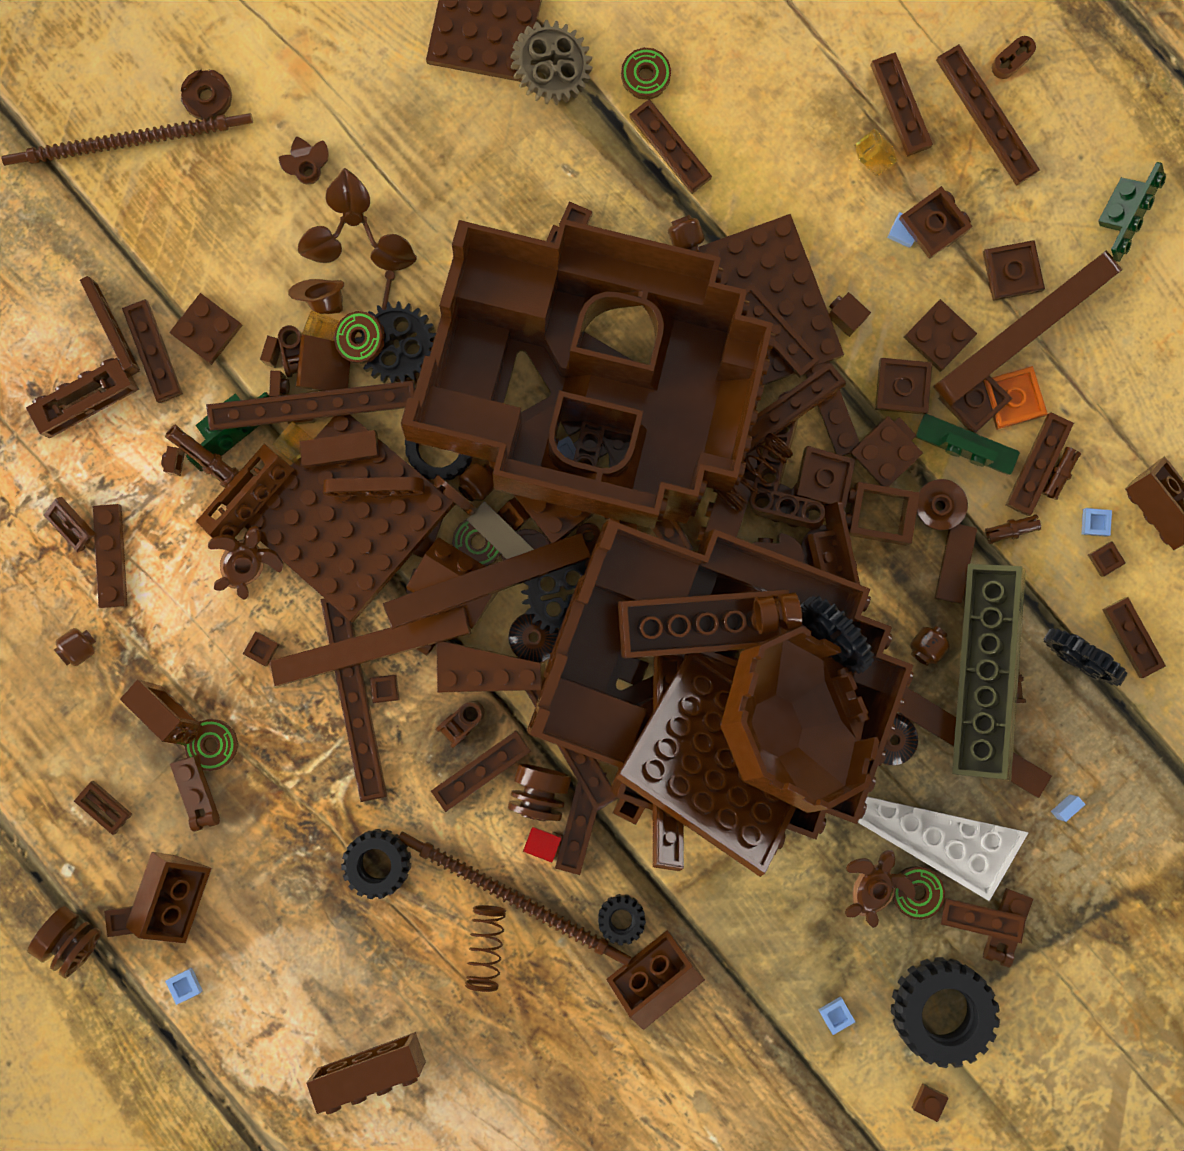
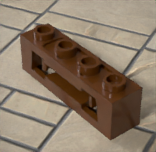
M110 358L103 361L99 368L78 375L77 380L57 386L55 392L47 396L43 395L35 398L32 401L33 404L27 406L26 409L39 434L52 438L139 390L132 375L123 370L118 358ZM101 386L103 387V389H107V390L104 391V392H101V391L99 390V391H97V392L91 394L90 396H88V397H86V398L80 400L79 402H77V403H75V404L69 406V407L66 408V409H63V408H60V407H59V406H61L62 404H64V405L67 406V405H69L70 403H72V402H74V401L80 399L81 397H83V396L89 394L90 392H92V391H94V390L100 388Z
M264 443L196 522L212 538L221 535L236 537L295 469ZM262 460L265 465L262 469L255 467L254 471L257 475L254 476L250 471ZM221 504L227 506V507H226V511H225L222 507L219 508V509H218V507H219ZM218 509L222 515L215 520L211 516Z

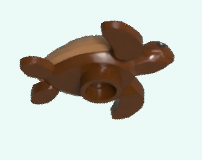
M258 526L250 527L245 533L243 540L238 541L233 536L221 535L212 538L208 542V549L225 550L220 560L222 578L214 582V590L222 591L227 587L237 589V595L245 600L249 595L247 585L260 576L264 563L271 566L276 572L280 573L282 571L283 561L279 558L278 554L271 549H260L257 545L261 540V531Z
M892 850L882 852L878 864L873 865L870 859L860 858L851 861L847 865V872L860 873L853 887L854 904L848 906L845 910L847 917L866 916L867 923L872 928H875L879 923L877 912L884 909L894 897L895 888L903 891L911 900L915 897L916 890L908 876L890 873L896 861Z

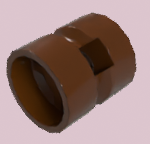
M780 594L777 599H774L772 596L755 598L754 617L758 632L764 634L777 632L779 627L783 631L801 627L802 612L797 594Z

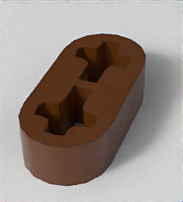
M1020 36L1012 42L992 63L991 68L994 76L999 79H1007L1013 75L1034 54L1036 50L1035 41L1029 36ZM1026 46V47H1027V51H1023V52L1018 56V55L1016 54V52L1018 51V49H1019L1020 47L1022 48V47ZM1009 59L1011 60L1008 68H1000L1001 63L1004 64Z

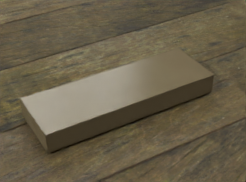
M485 501L466 519L506 559L534 550Z

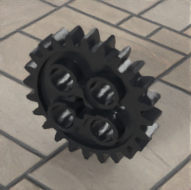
M400 301L397 302L395 308H392L391 304L387 302L386 310L377 305L378 313L376 315L371 311H368V313L379 319L384 327V347L375 359L365 364L363 369L366 372L373 369L371 376L376 379L381 375L382 383H385L388 378H390L391 383H396L397 379L404 382L406 377H410L415 382V373L418 372L420 374L424 357H430L434 343L431 341L435 339L436 333L429 332L434 329L433 323L426 324L429 318L427 315L420 317L421 310L419 308L412 312L410 303L406 305L405 309H402ZM400 322L409 323L405 331L399 332L396 330ZM363 331L358 332L362 335L361 337L355 338L357 344H361L365 339ZM413 333H417V336L410 337ZM395 339L399 341L400 346L398 348L394 346L393 341ZM412 344H417L420 346L419 351L413 355L408 354V347ZM389 355L396 356V362L390 366L385 365V358Z
M586 560L524 582V584L528 585V589L522 590L521 593L528 595V599L522 601V604H530V608L525 613L535 614L532 619L533 623L539 620L542 621L540 624L541 630L549 625L550 634H553L556 628H559L560 631L573 594L566 595V600L564 601L561 597L542 601L540 599L541 596L558 593L561 586L565 590L576 588V585H569L567 583L566 575L572 570L576 571L579 577L585 575L587 567L584 565ZM546 576L554 580V588L550 591H544L540 585L541 580ZM550 602H557L560 605L558 615L549 616L547 614L546 607Z
M814 595L801 604L802 624L811 631V636L818 640L826 639L840 647L842 652L828 656L829 658L832 657L844 667L847 666L852 673L856 671L858 674L863 673L872 665L874 653L870 651L872 647L865 642L867 637L860 633V628L853 625L852 619L846 618L844 611L840 612L835 604L830 605L827 599L822 600L820 596L815 597ZM839 629L842 633L833 640L830 636Z
M1052 628L1043 639L1046 646L1051 648V651L1057 653L1061 660L1080 669L1084 674L1095 680L1100 679L1104 683L1107 682L1110 685L1121 686L1128 674L1125 671L1126 669L1121 667L1120 663L1113 661L1114 658L1111 655L1096 648L1094 645H1090V643L1078 635L1069 634L1058 628Z

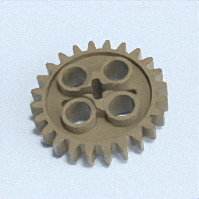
M545 20L543 27L538 22H535L533 29L527 26L524 33L519 34L518 41L514 43L513 49L515 51L512 52L510 57L515 60L511 65V69L518 70L514 75V79H522L519 85L520 88L525 86L529 88L526 95H530L533 92L536 93L535 101H538L542 96L545 99V104H548L550 99L553 98L555 104L558 105L562 97L563 101L568 103L570 95L575 99L579 91L582 92L586 87L584 83L587 84L590 80L588 74H590L593 67L587 64L591 62L592 57L585 55L589 50V46H581L584 38H575L576 29L571 33L567 32L568 24H565L561 29L559 28L558 21H555L553 27L550 26L548 20ZM557 46L563 47L566 53L559 51ZM533 48L540 49L542 54L535 53ZM561 71L568 72L570 78L563 76ZM537 72L543 73L546 79L539 78Z

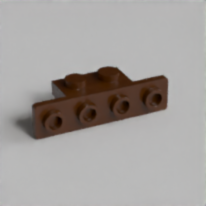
M839 501L825 505L827 531L807 535L814 567L860 584L843 504Z

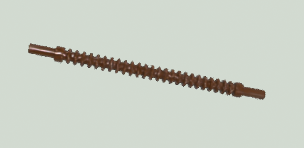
M251 113L230 117L218 115L216 119L210 117L208 121L206 118H203L202 122L196 119L195 123L189 120L188 124H185V122H181V125L174 123L173 127L167 124V128L161 125L160 129L154 126L152 130L146 128L145 131L139 129L138 133L135 130H132L131 134L125 131L124 135L121 133H117V136L110 134L109 138L106 135H103L102 139L96 136L95 140L90 137L88 141L82 139L81 142L75 140L74 144L68 141L67 145L63 142L60 143V146L57 144H53V147L46 145L45 149L42 146H39L38 149L35 147L27 148L26 152L2 155L1 159L4 166L24 162L36 164L40 160L46 162L47 158L53 161L54 157L59 160L61 156L67 158L68 155L74 157L75 153L81 156L82 152L86 155L89 154V151L92 153H96V150L103 152L104 148L110 151L111 147L117 150L118 146L123 149L125 145L131 147L132 144L138 146L139 142L145 145L146 141L152 144L153 140L156 142H160V139L167 141L168 137L171 140H174L175 136L180 139L181 135L187 138L188 134L195 136V133L202 135L203 131L206 134H209L210 130L216 133L217 129L220 132L228 131L229 127L253 123V117Z
M403 831L400 833L398 838H400L402 843L419 852L420 857L424 859L430 858L431 863L436 861L437 866H444V870L449 868L451 874L456 872L457 877L460 875L464 877V881L469 879L470 884L476 883L477 888L482 886L483 891L489 890V894H496L497 899L502 897V901H509L510 906L514 904L516 909L522 908V913L529 912V917L535 915V920L542 919V924L547 922L550 928L552 926L555 927V931L562 930V935L565 933L569 934L568 938L574 937L575 942L580 940L582 946L587 944L588 949L594 948L595 953L599 955L605 954L625 966L630 962L631 956L609 945L608 940L602 937L598 939L597 934L592 936L590 930L585 932L584 927L578 928L577 923L572 925L571 920H564V916L559 918L557 912L552 914L551 909H548V911L544 909V905L539 907L538 902L532 903V899H525L524 894L519 896V892H512L511 887L506 889L505 884L499 885V881H492L491 876L486 878L485 873L479 874V869L473 871L472 866L466 867V862L463 864L459 863L460 859L454 860L453 855L448 857L446 851L441 853L440 848L434 849L433 844L429 842L423 843Z

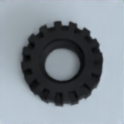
M617 894L616 897L612 898L611 896L608 898V901L601 905L602 907L598 914L600 932L603 933L605 939L608 938L613 944L614 942L618 943V945H623V943L631 944L633 940L639 939V935L644 931L646 920L643 907L635 898H631L626 894L625 896ZM618 910H626L632 916L631 925L626 929H617L612 924V915Z

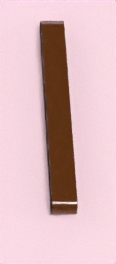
M1106 250L945 376L933 388L946 404L951 406L1123 269Z

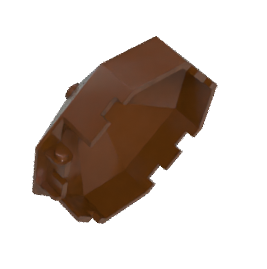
M802 626L776 635L740 652L721 722V729L744 782L809 813L829 810L870 787L872 776L867 774L869 762L876 759L879 740L878 737L860 740L864 722L869 719L867 716L869 711L866 709L862 697L856 696L854 690L858 688L852 676V671H849L847 666L844 667L828 657L841 653L840 647L826 639L818 640L811 636V631Z

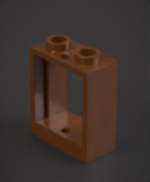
M863 482L856 483L854 488L850 487L847 502L851 503L850 512L846 513L849 535L904 546L912 544L920 493ZM863 492L904 499L898 535L858 527Z
M137 679L120 699L162 742L185 746L196 739L198 731L202 727L160 685Z

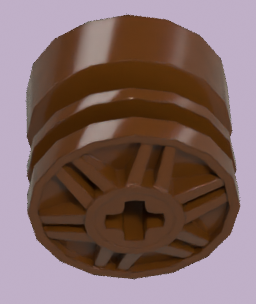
M518 763L514 781L525 787L524 790L511 791V796L521 801H509L508 809L533 820L561 821L562 813L552 809V807L564 808L565 803L554 798L555 794L568 793L571 776L540 766Z
M62 906L39 929L32 939L27 952L43 963L54 955L50 969L56 971L60 968L59 975L66 979L87 961L94 951L102 932L97 928L90 930L91 924L87 921L75 929L80 916L66 906Z

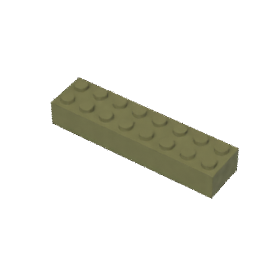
M968 564L952 774L1011 780L1026 571L1022 566Z

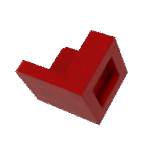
M532 827L523 852L552 863L562 835L553 831L549 833Z

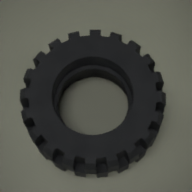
M935 957L934 962L925 959L920 961V967L911 966L907 969L910 974L906 978L900 977L898 980L900 988L899 990L894 989L892 994L895 1004H891V1013L895 1018L893 1020L895 1029L899 1032L901 1039L916 1056H920L923 1061L929 1064L935 1062L938 1067L947 1068L948 1064H952L954 1068L963 1067L962 1061L967 1060L970 1064L977 1061L975 1055L979 1052L984 1055L989 1050L986 1047L989 1041L994 1043L997 1036L993 1029L994 1027L999 1028L1000 1019L996 1016V1013L1000 1011L999 1004L994 1000L995 993L992 988L973 969L951 958L947 961L943 957ZM940 990H958L964 995L967 1003V1012L962 1024L950 1033L942 1035L932 1034L925 1028L922 1022V1012L925 1003L934 993Z

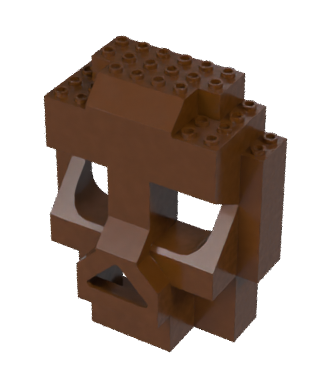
M561 219L555 243L462 220L458 221L452 242L453 259L439 305L441 318L430 357H424L413 398L408 397L401 420L402 430L407 441L496 462L492 474L495 490L653 529L656 522H662L663 518L687 524L690 516L695 517L706 487L730 493L734 485L739 486L746 467V462L743 460H745L746 453L749 452L752 441L750 434L752 427L755 426L758 415L756 408L758 401L761 400L764 389L762 382L764 375L767 374L770 363L768 357L770 350L773 348L776 334L771 333L773 323L746 316L750 301L745 300L747 290L720 284L724 270L719 268L721 257ZM643 306L650 316L655 333V345L650 365L580 348L587 326L595 317L605 311L616 308ZM521 351L527 354L551 393L549 397L521 412L520 407L504 404L517 354ZM583 420L632 432L626 456L619 464L611 468H600L566 458L558 450L555 443L560 422Z
M609 519L603 523L585 575L580 576L544 671L543 677L546 680L527 732L531 736L619 767L616 776L618 775L653 714L654 677L653 675L623 690H618L616 687L623 666L618 601L789 590V593L797 594L801 605L813 595L815 597L820 596L822 600L827 599L830 605L835 604L840 612L844 611L846 618L853 620V625L861 629L860 633L867 637L865 642L872 647L870 649L874 653L872 665L863 673L858 674L855 671L852 676L858 688L854 690L856 696L862 697L865 707L869 711L867 714L869 719L864 722L860 740L878 737L879 746L876 759L869 762L867 774L872 776L870 787L829 810L807 813L796 807L787 829L817 840L818 834H822L825 829L826 818L824 817L826 813L858 824L859 819H862L865 815L867 795L875 787L877 767L881 766L885 759L886 752L884 747L887 739H891L894 733L895 724L893 722L896 713H900L903 708L904 698L902 697L905 688L909 687L913 679V664L883 654L884 649L886 650L891 643L892 634L890 632L892 627L861 615L870 604L871 597L868 596L870 588L715 529L704 533L696 553ZM837 629L830 637L835 640L842 632ZM714 652L699 653L734 677L738 661ZM676 654L674 656L683 657L684 660L687 654ZM620 655L622 659L621 667L618 671L612 673L614 667L618 665L617 659ZM615 776L610 791L617 798L653 811L652 802L619 781ZM785 833L777 849H781L783 847L786 838Z

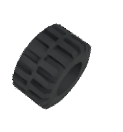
M375 829L363 833L348 845L347 851L342 857L344 863L341 864V870H345V875H343L344 881H349L350 885L348 887L351 890L356 889L358 891L357 895L361 897L366 895L367 899H374L375 897L382 899L387 895L393 894L407 879L412 864L410 863L411 853L406 849L408 846L398 838V834L393 835L391 834L392 831ZM379 849L388 855L391 861V871L386 877L374 878L365 871L363 857L368 850Z

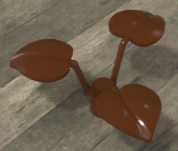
M343 168L338 177L329 185L325 196L326 202L332 210L343 213L336 232L332 234L325 226L312 227L303 234L298 243V253L301 256L315 262L329 263L336 260L342 252V245L336 238L339 237L344 224L357 226L363 223L369 241L375 248L371 252L370 258L377 267L388 271H397L409 267L417 260V256L410 243L400 235L387 234L382 236L378 243L375 242L367 223V217L364 216V212L370 206L369 192L364 184L346 168Z

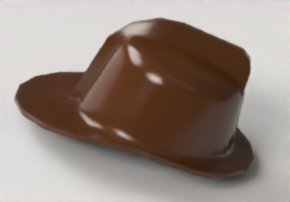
M323 279L304 280L293 285L289 289L288 295L292 299L305 301L316 314L340 313L343 310L341 289L344 287V282L342 280L331 281Z

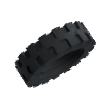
M405 439V454L409 463L417 472L429 480H434L437 475L443 480H452L457 475L463 474L467 466L471 464L472 456L459 454L452 464L445 467H433L421 458L419 443Z

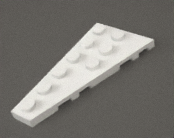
M872 797L866 798L867 809L865 815L858 821L861 825L990 901L1028 835V832Z

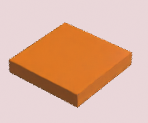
M1033 366L992 377L1012 398L1010 402L993 416L996 430L1048 415ZM985 379L983 381L992 409L997 407V402L991 384Z

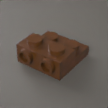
M942 186L899 218L929 259L945 247H949L973 227L970 224L969 216L957 207L953 195L949 191H945Z

